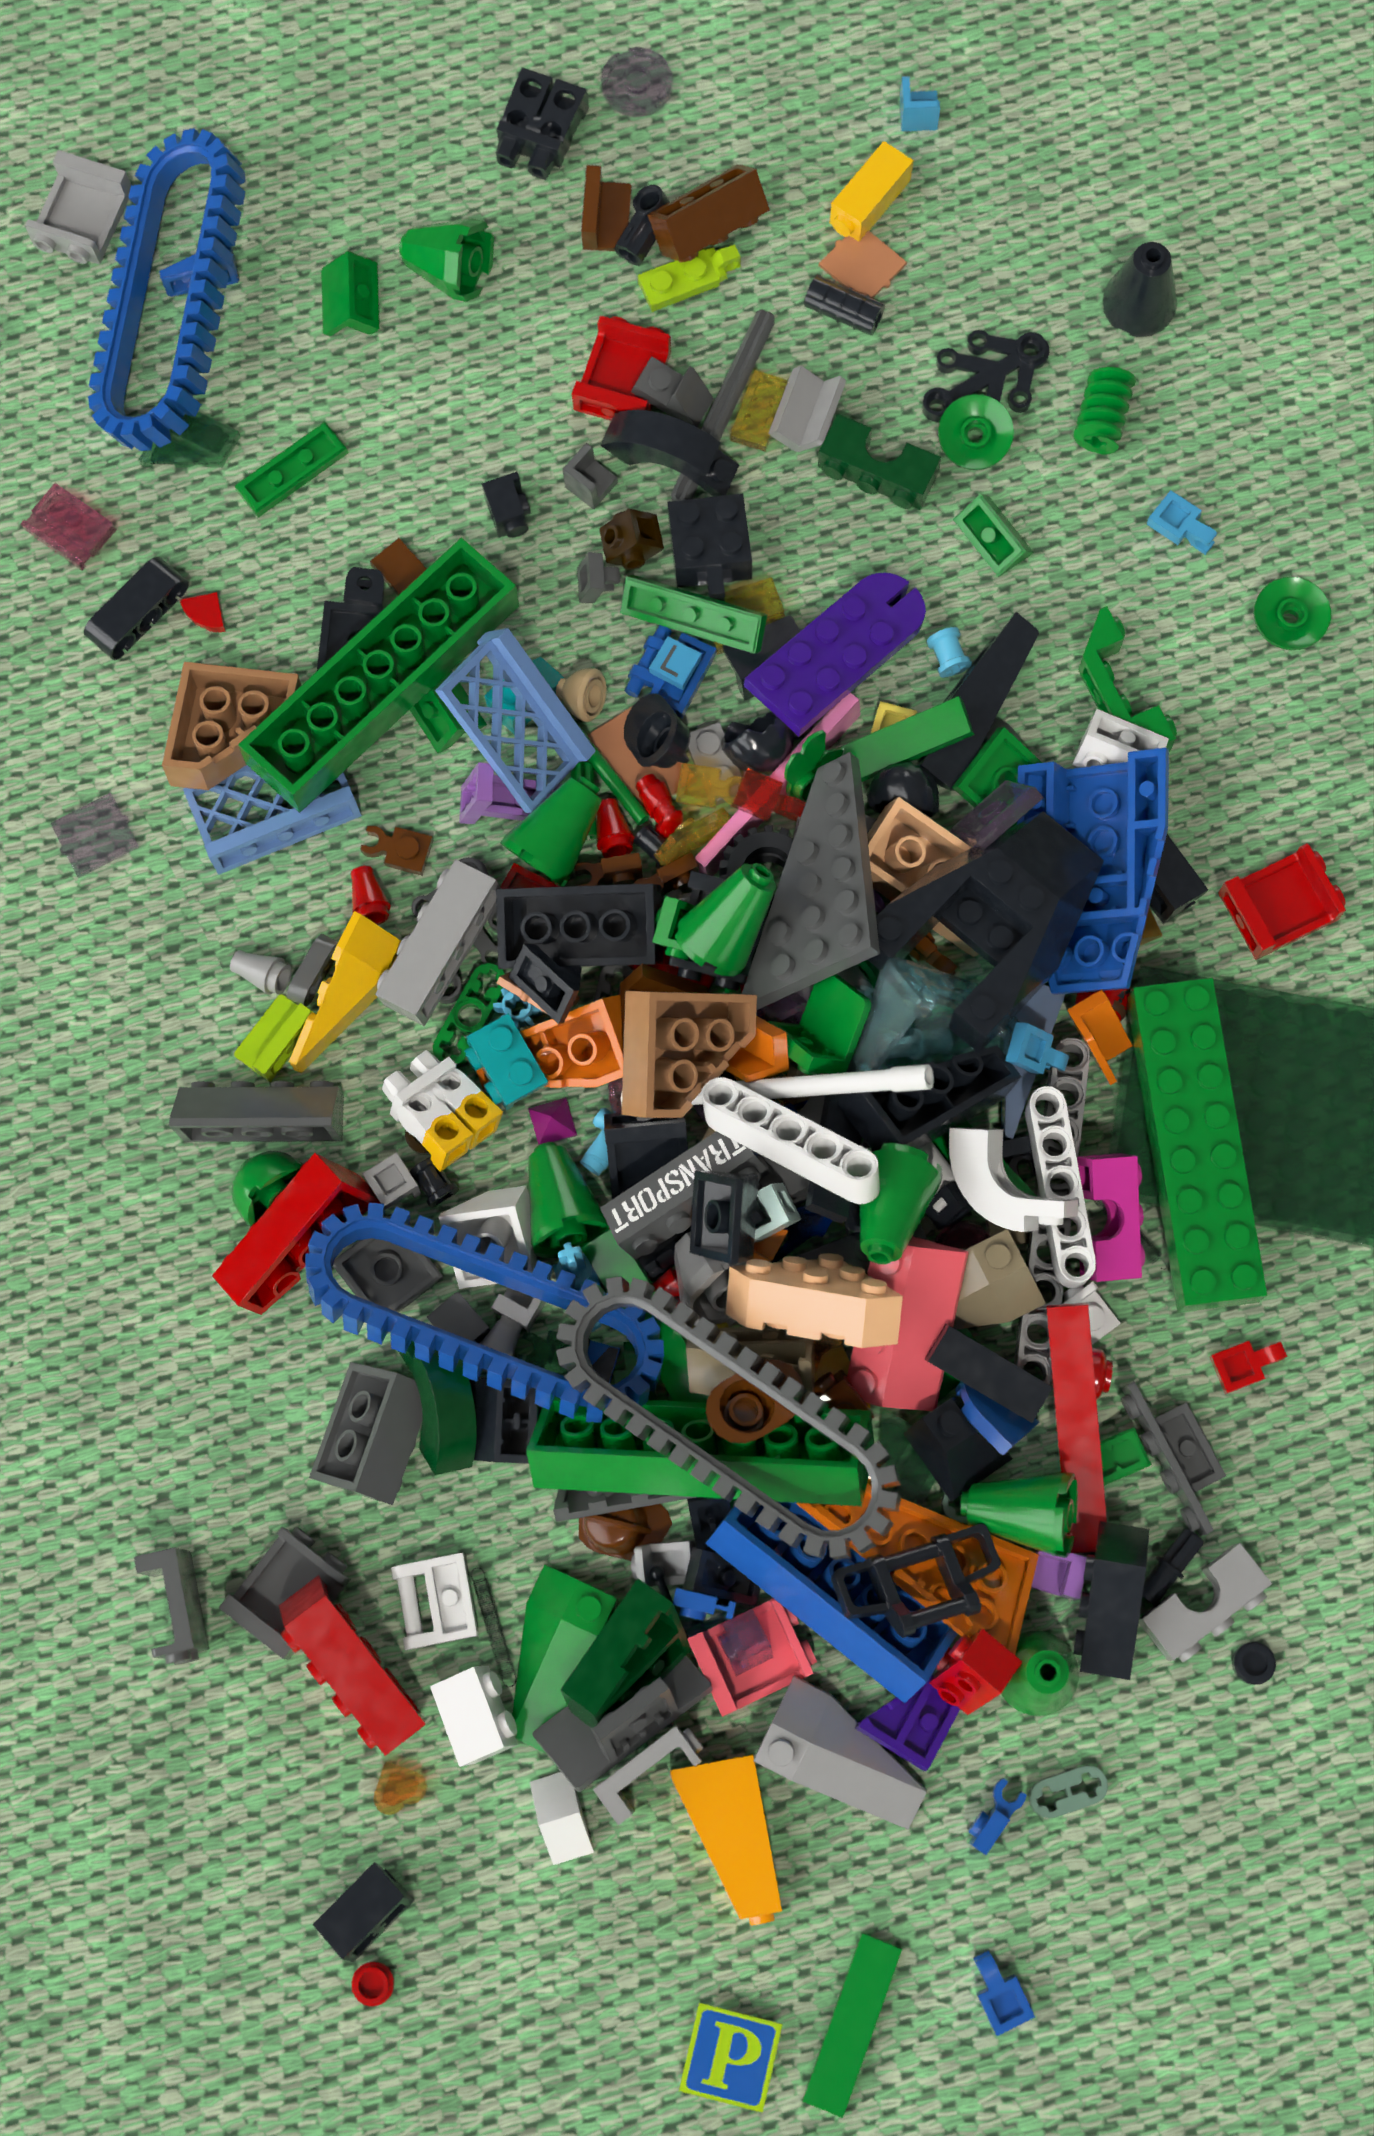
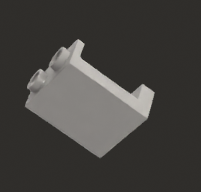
M58 150L53 160V165L58 175L37 221L28 219L25 228L33 245L44 252L52 253L56 250L67 254L69 258L78 263L86 264L87 261L100 265L129 201L128 196L131 183L126 171Z
M678 1725L593 1789L618 1825L635 1812L620 1790L675 1748L680 1747L694 1766L702 1761L698 1753L704 1747L689 1727L682 1732Z

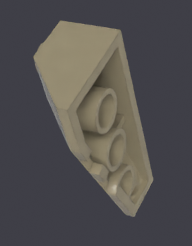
M1008 1229L965 1250L969 1251L953 1326L954 1329L1011 1322L1046 1304Z

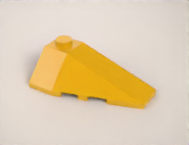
M355 911L331 959L336 961L333 976L329 977L326 981H322L318 989L317 1006L320 1008L317 1014L312 1012L307 1017L290 1057L289 1063L299 1073H303L377 998L375 994L380 976L386 969L392 967L398 957L397 949L401 940Z

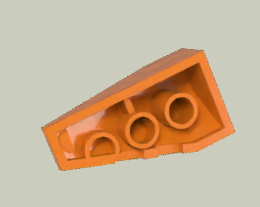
M620 995L602 998L569 1011L563 1024H558L553 1019L520 1031L548 1080V1085L544 1087L592 1088L623 1078ZM481 1068L476 1072L482 1088L485 1089L484 1084L488 1083L489 1080Z

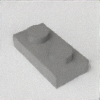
M720 722L690 732L691 737L688 751L710 807L747 795V789L738 767L732 763L722 750L724 731Z

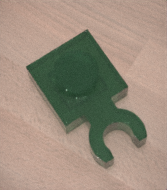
M549 1330L546 1340L531 1332L523 1334L522 1338L532 1342L534 1349L529 1355L518 1354V1359L536 1366L540 1365L539 1367L562 1376L571 1371L559 1365L556 1350L570 1347L571 1345L564 1344L556 1339L558 1332ZM588 1339V1349L591 1341L590 1339Z

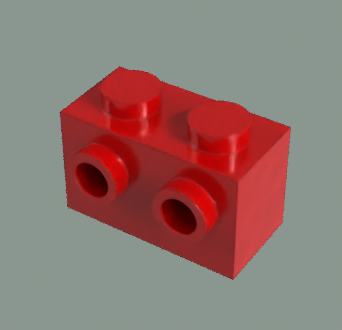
M982 1628L970 1638L964 1634L952 1648H948L937 1665V1671L929 1683L938 1690L939 1696L945 1702L957 1706L969 1715L1000 1695L1023 1661Z

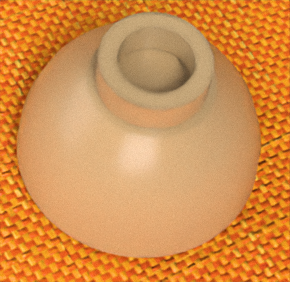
M581 669L571 674L568 679L562 678L558 682L556 695L560 701H563L565 708L575 718L590 722L603 709L607 687L605 678L599 669Z

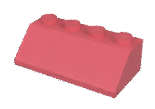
M912 1236L899 1260L889 1264H877L870 1260L867 1275L873 1279L885 1281L887 1287L901 1294L903 1298L898 1344L866 1348L853 1347L847 1378L864 1402L879 1407L933 1411L937 1408L944 1371L926 1361L925 1358L946 1324L951 1327L954 1326L969 1251Z

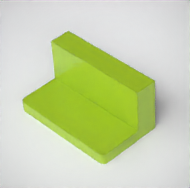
M282 994L278 995L234 1052L235 1058L271 1083L291 1057L304 1023L313 1011L301 1003L299 1005L295 1004Z

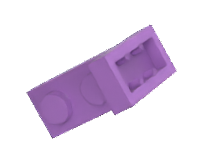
M478 762L461 786L459 823L475 824L481 816L522 821L530 814L524 812L499 776L494 775V770L489 763ZM523 779V789L529 797L536 792V780ZM559 783L544 800H546L553 792H555L562 785V783Z

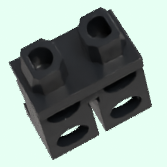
M522 67L502 120H500L496 129L499 141L496 151L497 163L508 168H515L520 155L529 157L528 172L532 176L543 180L547 179L554 166L561 168L564 156L570 148L581 119L584 120L589 110L587 89L556 79L553 86L552 77ZM529 82H535L539 84L541 88L532 86ZM563 94H570L575 100L564 97Z

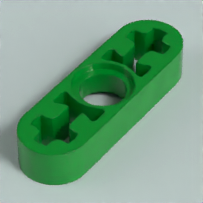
M491 963L482 964L472 973L433 1043V1054L440 1062L445 1059V1052L442 1046L444 1044L451 1046L457 1037L454 1031H450L453 1026L462 1034L470 1035L488 1025L495 1012L493 1003H500L503 998L501 992L503 987L499 985L497 988L490 987L487 990L484 999L490 1002L488 1006H485L479 999L469 996L471 993H474L479 998L483 990V984L480 981L482 977L489 978L491 974H495L497 982L499 976L505 974L502 969H498L497 965ZM467 1007L478 1008L482 1013L480 1022L472 1027L464 1026L459 1021L462 1010ZM461 1036L457 1044L461 1054L459 1056H450L456 1064V1069L462 1067L468 1060L464 1050L469 1048L463 1036Z

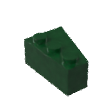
M639 1578L636 1580L560 1689L572 1714L590 1728H593L599 1724L605 1715L616 1711L632 1699L638 1690L649 1686L659 1677L663 1680L692 1649L674 1604Z

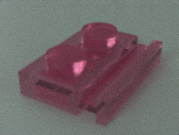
M56 483L52 485L31 510V516L20 523L25 531L82 571L86 567L85 563L89 558H93L116 531L111 521Z

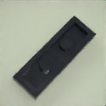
M947 1324L925 1358L929 1363L1031 1423L1053 1389L1049 1384Z

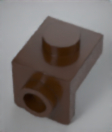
M842 1369L834 1375L828 1372L815 1381L814 1394L823 1399L829 1405V1409L834 1407L836 1409L871 1410L848 1382L847 1375ZM871 1410V1417L873 1419L874 1413Z

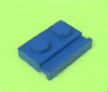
M677 1587L673 1604L681 1607L679 1615L704 1621L706 1613L714 1615L716 1609L727 1611L726 1618L733 1619L737 1601L730 1600L729 1605L718 1603V1597Z

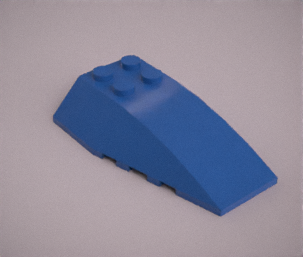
M1166 747L1128 752V762L1074 769H1065L1054 761L1018 766L1017 824L1044 811L1104 860L1059 968L1048 980L1051 993L1054 995L1130 988L1168 831L1169 749Z

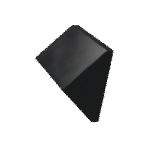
M694 1170L690 1238L691 1254L729 1264H739L754 1258L758 1175Z

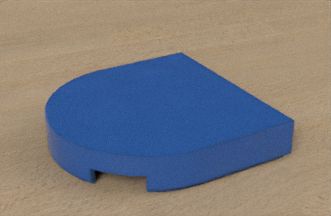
M960 1382L956 1387V1396H961L965 1404L961 1408L965 1417L1002 1455L1007 1453L1039 1423L1036 1418L1032 1423L963 1382Z

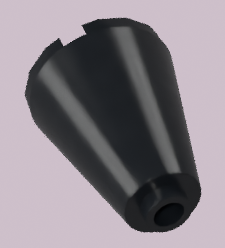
M1147 242L1140 245L1107 284L1102 300L1105 316L1117 330L1119 328L1133 337H1147L1163 331L1173 319L1177 309V295L1171 254L1164 245L1157 242Z

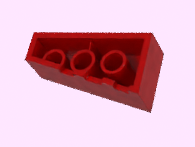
M314 1153L301 1166L299 1172L286 1188L275 1197L273 1203L260 1219L249 1228L248 1233L234 1250L224 1258L222 1264L212 1277L237 1306L262 1315L301 1280L299 1272L305 1268L306 1254H309L308 1243L314 1231L322 1234V1222L334 1214L344 1223L343 1208L358 1204L363 1216L368 1211L369 1203L380 1202L371 1187L360 1175Z
M318 1575L279 1605L285 1628L281 1635L295 1653L302 1650L311 1662L306 1667L320 1685L327 1681L336 1694L331 1698L339 1711L345 1717L352 1714L361 1725L356 1730L370 1749L377 1746L386 1756L426 1725L423 1715L390 1669L387 1667L383 1669L380 1665L382 1661L366 1637L363 1635L358 1637L355 1633L357 1628L340 1603L334 1605L330 1601L326 1589L328 1586Z

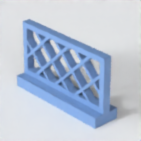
M509 628L486 632L477 641L479 646L435 691L524 812L530 813L539 806L578 762L587 761L596 750ZM485 655L493 664V680L479 678L480 661ZM459 682L469 683V705L461 704L451 691ZM479 684L493 686L492 708L479 706ZM503 687L510 688L515 694V711L502 709ZM478 712L492 714L491 736L483 735L478 728ZM502 715L515 717L514 738L501 737ZM525 718L533 719L538 726L537 741L525 740ZM501 743L514 744V766H506L501 759ZM524 746L537 747V769L524 768ZM547 748L554 749L563 761L555 771L547 770ZM524 773L536 775V792L531 797L523 789Z
M245 765L210 790L183 788L205 844L204 847L218 875L362 816L344 772L336 779L339 781L341 789L327 795L321 793L300 813L295 808L287 809L281 807L284 798L278 793L273 803L258 799L257 796L266 782L248 765ZM247 776L256 780L248 795L232 790L237 779ZM208 791L220 794L212 810L199 806L195 797ZM228 797L244 802L237 818L221 813ZM252 806L268 810L263 821L256 824L245 821ZM203 816L208 817L206 823L204 821ZM216 820L233 825L227 836L212 841L210 832Z

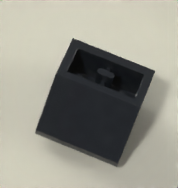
M479 1378L478 1381L469 1379L476 1414V1449L474 1460L529 1464L526 1449L542 1410L541 1406L535 1404L536 1389L531 1387L526 1400L511 1395L512 1379H506L501 1391L487 1386V1378Z

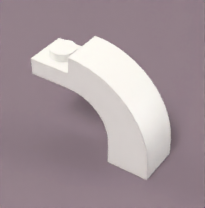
M950 1128L949 1156L955 1181L967 1202L985 1219L1009 1230L1028 1232L1038 1230V1224L1063 1225L1064 1218L1078 1216V1200L1034 1197L1015 1187L1008 1178L1003 1165V1129Z

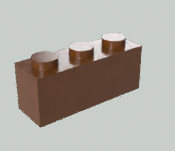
M737 164L649 213L648 218L662 256L678 262H687L696 258L699 255L698 251L706 246L717 245L726 241L729 238L728 234L736 229L747 228L756 224L759 220L758 217L770 211L757 170Z

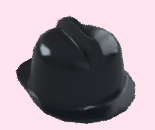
M648 694L640 698L627 715L624 725V740L637 762L642 767L655 766L664 769L671 768L677 762L683 764L689 762L686 754L691 737L689 728L677 717L670 704L661 695Z

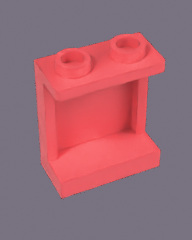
M774 1598L733 1617V1619H729L704 1632L687 1638L703 1675L712 1685L713 1690L711 1693L722 1717L789 1686L794 1675L803 1679L814 1674L811 1665L817 1663L814 1653L807 1639L799 1642L793 1629L794 1626L799 1624L797 1617Z

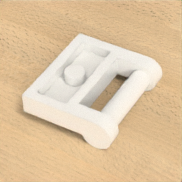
M464 1553L391 1567L393 1580L398 1582L407 1635V1637L403 1638L405 1650L479 1636ZM423 1574L425 1575L434 1631L423 1633L414 1583V1576Z

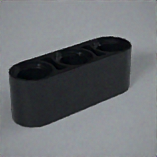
M161 557L150 559L91 617L85 626L84 635L112 660L120 659L125 654L123 650L128 651L152 627L149 624H155L178 601L176 597L181 598L186 593L189 582Z

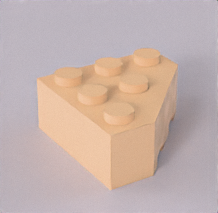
M824 1253L819 1255V1259L812 1260L787 1256L783 1258V1262L775 1263L761 1259H751L746 1261V1265L730 1266L726 1315L746 1328L763 1330L766 1323L772 1328L787 1330V1335L820 1341L823 1333L825 1336L833 1339L845 1340L844 1345L859 1348L898 1344L903 1296L887 1287L885 1281L873 1279L865 1274L863 1268L851 1266L843 1261L844 1258L837 1254Z

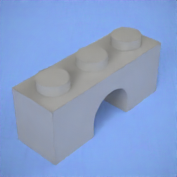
M1241 1543L1231 1546L1202 1569V1572L1211 1582L1214 1592L1212 1603L1206 1610L1194 1612L1184 1606L1176 1594H1171L1160 1601L1157 1607L1154 1606L1139 1618V1624L1167 1661L1179 1658L1182 1662H1185L1202 1648L1198 1642L1210 1632L1214 1637L1220 1635L1235 1623L1231 1618L1235 1612L1242 1607L1248 1612L1267 1598L1263 1591L1272 1583Z

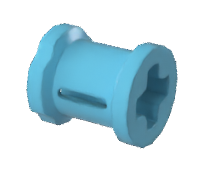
M957 627L942 629L927 639L928 647L934 649L939 661L938 673L942 678L962 673L972 665L970 657L964 655L958 638L961 634Z

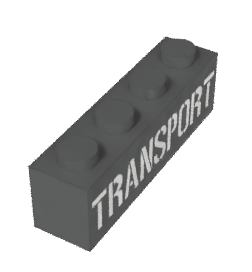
M716 1131L600 1207L617 1245L637 1260L641 1256L652 1253L658 1245L673 1235L684 1232L691 1226L694 1170L758 1175L759 1182L762 1177L771 1172L764 1157Z

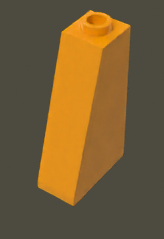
M751 1754L670 1770L671 1779L740 1920L749 1918L750 1925L775 1921L774 1913L782 1912L756 1766L753 1761L754 1755Z

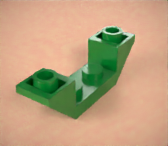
M1105 606L1098 613L1078 671L1098 710L1169 738L1166 748L1171 751L1176 740L1175 736H1177L1176 726L1169 715L1164 716L1159 705L1130 717L1132 715L1130 703L1124 694L1119 695L1113 684L1115 677L1111 666L1107 661H1101L1119 653L1125 637V630L1121 620L1117 616L1113 617L1108 606Z

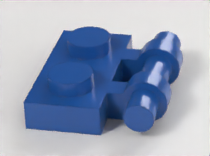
M659 625L654 635L648 636L643 646L645 652L638 665H633L628 674L630 680L624 691L628 695L637 698L643 686L652 688L650 694H659L665 698L676 715L683 719L716 656V648L684 633L680 635L678 642L702 654L701 661L685 688L681 690L649 673L650 665L666 638L670 637L672 633L669 628Z

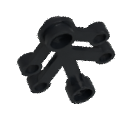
M975 330L970 333L967 342L968 350L972 354L983 355L989 350L1008 356L1000 361L959 354L951 348L942 349L938 353L936 366L942 373L949 374L955 370L976 373V375L949 391L937 387L925 393L922 412L927 419L933 422H940L945 410L957 399L976 394L988 387L986 396L1000 402L1006 375L1018 368L1017 386L1011 391L1008 404L1014 412L1022 413L1027 411L1032 400L1030 387L1034 370L1042 367L1047 362L1050 349L1045 338L1035 332L1025 333L1017 340L991 336L983 330ZM980 338L984 340L985 345L978 347L972 341ZM1026 349H1033L1037 352V355L1029 356L1024 351ZM944 357H951L954 360V363L951 365H945L942 363L941 359ZM1023 396L1027 402L1017 404L1013 398ZM933 404H940L944 410L937 412L931 410L930 407Z

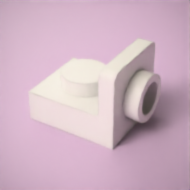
M1091 1282L1085 1288L1083 1286L1070 1288L1062 1295L1063 1304L1088 1303L1092 1345L1121 1324L1096 1292L1098 1287L1094 1282Z

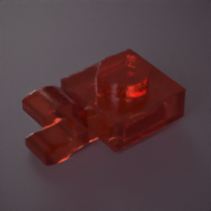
M747 768L743 773L731 807L765 821L770 819L772 811L785 818L797 821V818H800L806 802L795 797L779 794L783 782Z

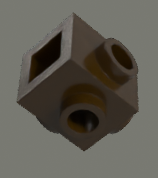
M629 508L626 511L615 514L611 521L599 528L606 563L623 566L627 570H633L644 566L646 560L664 550L657 514Z

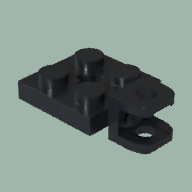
M352 567L346 576L344 603L324 600L317 671L385 608L383 607L384 578L380 570Z

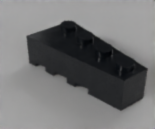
M998 1045L984 1048L980 1054L976 1051L952 1056L948 1061L936 1064L934 1061L923 1063L929 1064L933 1071V1087L930 1090L903 1092L888 1090L847 1093L842 1096L837 1105L867 1145L872 1147L871 1150L873 1152L881 1150L884 1143L904 1144L920 1149L949 1132L950 1128H956L1003 1100L1022 1076L1013 1064L1005 1061L1006 1055Z

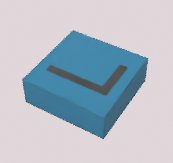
M668 636L650 665L649 673L683 690L701 661L702 654Z

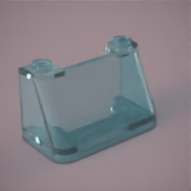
M889 957L880 969L871 998V1009L855 1051L854 1062L857 1066L856 1072L886 1070L892 1067L920 1065L934 1061L936 1064L948 1061L952 1056L975 1051L948 1027L954 1010L979 984L899 957ZM1014 1016L985 1048L998 1045L1007 1056L1015 1024L1020 1021Z

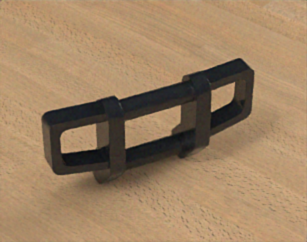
M978 1524L948 1535L943 1533L933 1536L930 1542L884 1557L881 1554L867 1557L866 1561L839 1568L832 1574L831 1582L846 1618L855 1619L884 1614L897 1634L904 1638L914 1635L918 1628L963 1613L966 1616L980 1613L981 1603L979 1597L970 1584L993 1574L1000 1567L1001 1561L988 1528L984 1524ZM968 1538H976L987 1561V1566L964 1577L952 1544ZM935 1558L951 1599L910 1612L904 1603L901 1602L890 1572ZM868 1571L879 1604L858 1607L851 1601L844 1578Z

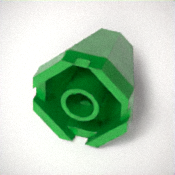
M472 218L410 228L400 240L399 252L406 267L452 299L467 302L480 296L483 287H476L482 272L487 275L491 272L495 239L492 233L484 231V229L489 228L486 221Z

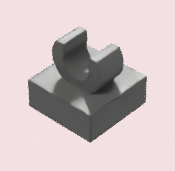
M588 552L577 567L579 603H595L602 592L614 591V584H620V569L617 567H604L603 553Z

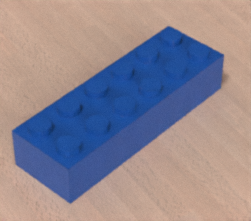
M778 1502L807 1524L820 1530H828L796 1503ZM760 1505L753 1517L748 1516L733 1506L705 1543L904 1704L927 1683L958 1633L943 1621H939L916 1629L914 1635L901 1638L887 1621L884 1614L855 1619L846 1618L832 1585L831 1576L839 1568L863 1562L866 1559L850 1547L851 1558L834 1560L830 1557L829 1543L824 1559L803 1552L807 1540L806 1535L797 1548L790 1546L778 1537L786 1525L784 1520L774 1533L756 1522L764 1506ZM868 1571L844 1578L851 1601L855 1606L879 1604ZM894 1583L901 1602L904 1603L910 1612L925 1608Z

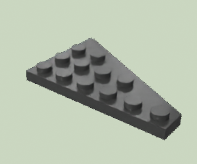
M851 752L817 769L742 994L757 995L756 1010L880 954L859 759Z

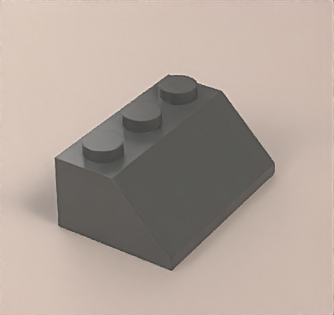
M350 1362L309 1478L393 1505L396 1495L401 1488L402 1478L410 1455L415 1448L416 1438L423 1421L421 1399L415 1380L396 1372Z

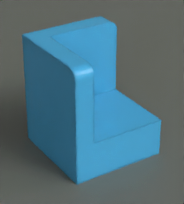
M902 76L900 90L901 131L938 130L940 101L937 100V91L910 92V77Z

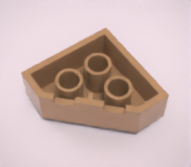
M184 662L162 767L170 786L210 790L247 765L238 744L302 686L299 675Z
M625 991L622 1115L644 1118H682L693 1106L691 1102L699 1095L704 1085L709 1080L718 1078L729 1066L728 1061L741 1047L745 1048L756 1036L757 995Z

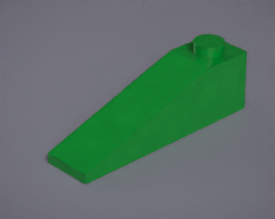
M544 1565L526 1603L512 1712L517 1726L515 1738L543 1753L545 1752L535 1741L532 1733L568 1706L560 1689L606 1625L619 1602L617 1598L547 1565Z

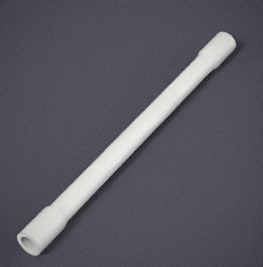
M929 1064L898 1066L886 1070L759 1079L750 1083L744 1081L735 1082L768 1099L888 1090L894 1092L930 1090L933 1087V1071ZM702 1091L691 1102L692 1105L703 1104Z

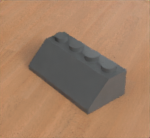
M197 1081L192 1082L191 1087H179L169 1118V1127L184 1142L343 1141L344 1094L339 1087H334V1083L329 1081L310 1082V1087H294V1083L288 1081H274L270 1083V1087H255L254 1083L247 1081L231 1082V1087H215V1084L212 1082Z

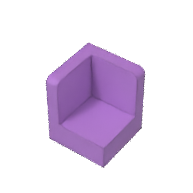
M1036 1549L1035 1553L1039 1554L1031 1588L1072 1600L1080 1599L1084 1584L1086 1557L1070 1553L1067 1558L1056 1557Z

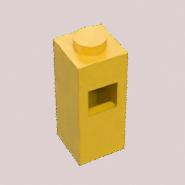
M883 141L832 202L829 224L840 235L844 237L851 236L860 242L868 230H871L911 181L914 160Z

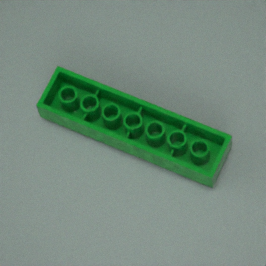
M460 538L238 744L245 763L299 813L302 812L478 646L477 641L486 632L494 631L519 607L516 585L464 539Z
M1213 978L1133 987L1127 997V1007L1177 1313L1259 1303L1268 1295Z
M555 1396L550 1409L542 1407L526 1449L534 1488L724 1499L711 1490L720 1478L719 1474H717L708 1487L690 1475V1472L699 1460L696 1459L689 1470L686 1471L668 1459L677 1446L676 1444L673 1445L666 1456L647 1444V1441L655 1431L654 1428L645 1441L625 1429L634 1414H631L624 1426L616 1421H612L604 1413L601 1423L586 1422L587 1407L579 1406L574 1419L559 1414L560 1398ZM648 1400L642 1406L776 1502L862 1506L869 1478L866 1466L852 1453L797 1415L757 1440L747 1443H733L719 1437L710 1427L706 1416L707 1403ZM827 1408L821 1419L825 1420L832 1409ZM837 1409L851 1420L843 1434L847 1436L853 1425L858 1423L873 1435L864 1450L866 1451L875 1444L871 1410ZM739 1489L733 1499H738L743 1491Z

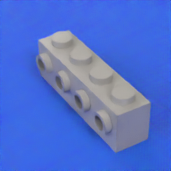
M456 859L450 869L447 868L442 872L437 882L435 895L430 902H426L421 907L417 916V925L410 936L407 935L403 938L397 949L398 957L392 967L386 969L378 980L375 995L384 1006L425 1027L496 906V889H501L496 879Z

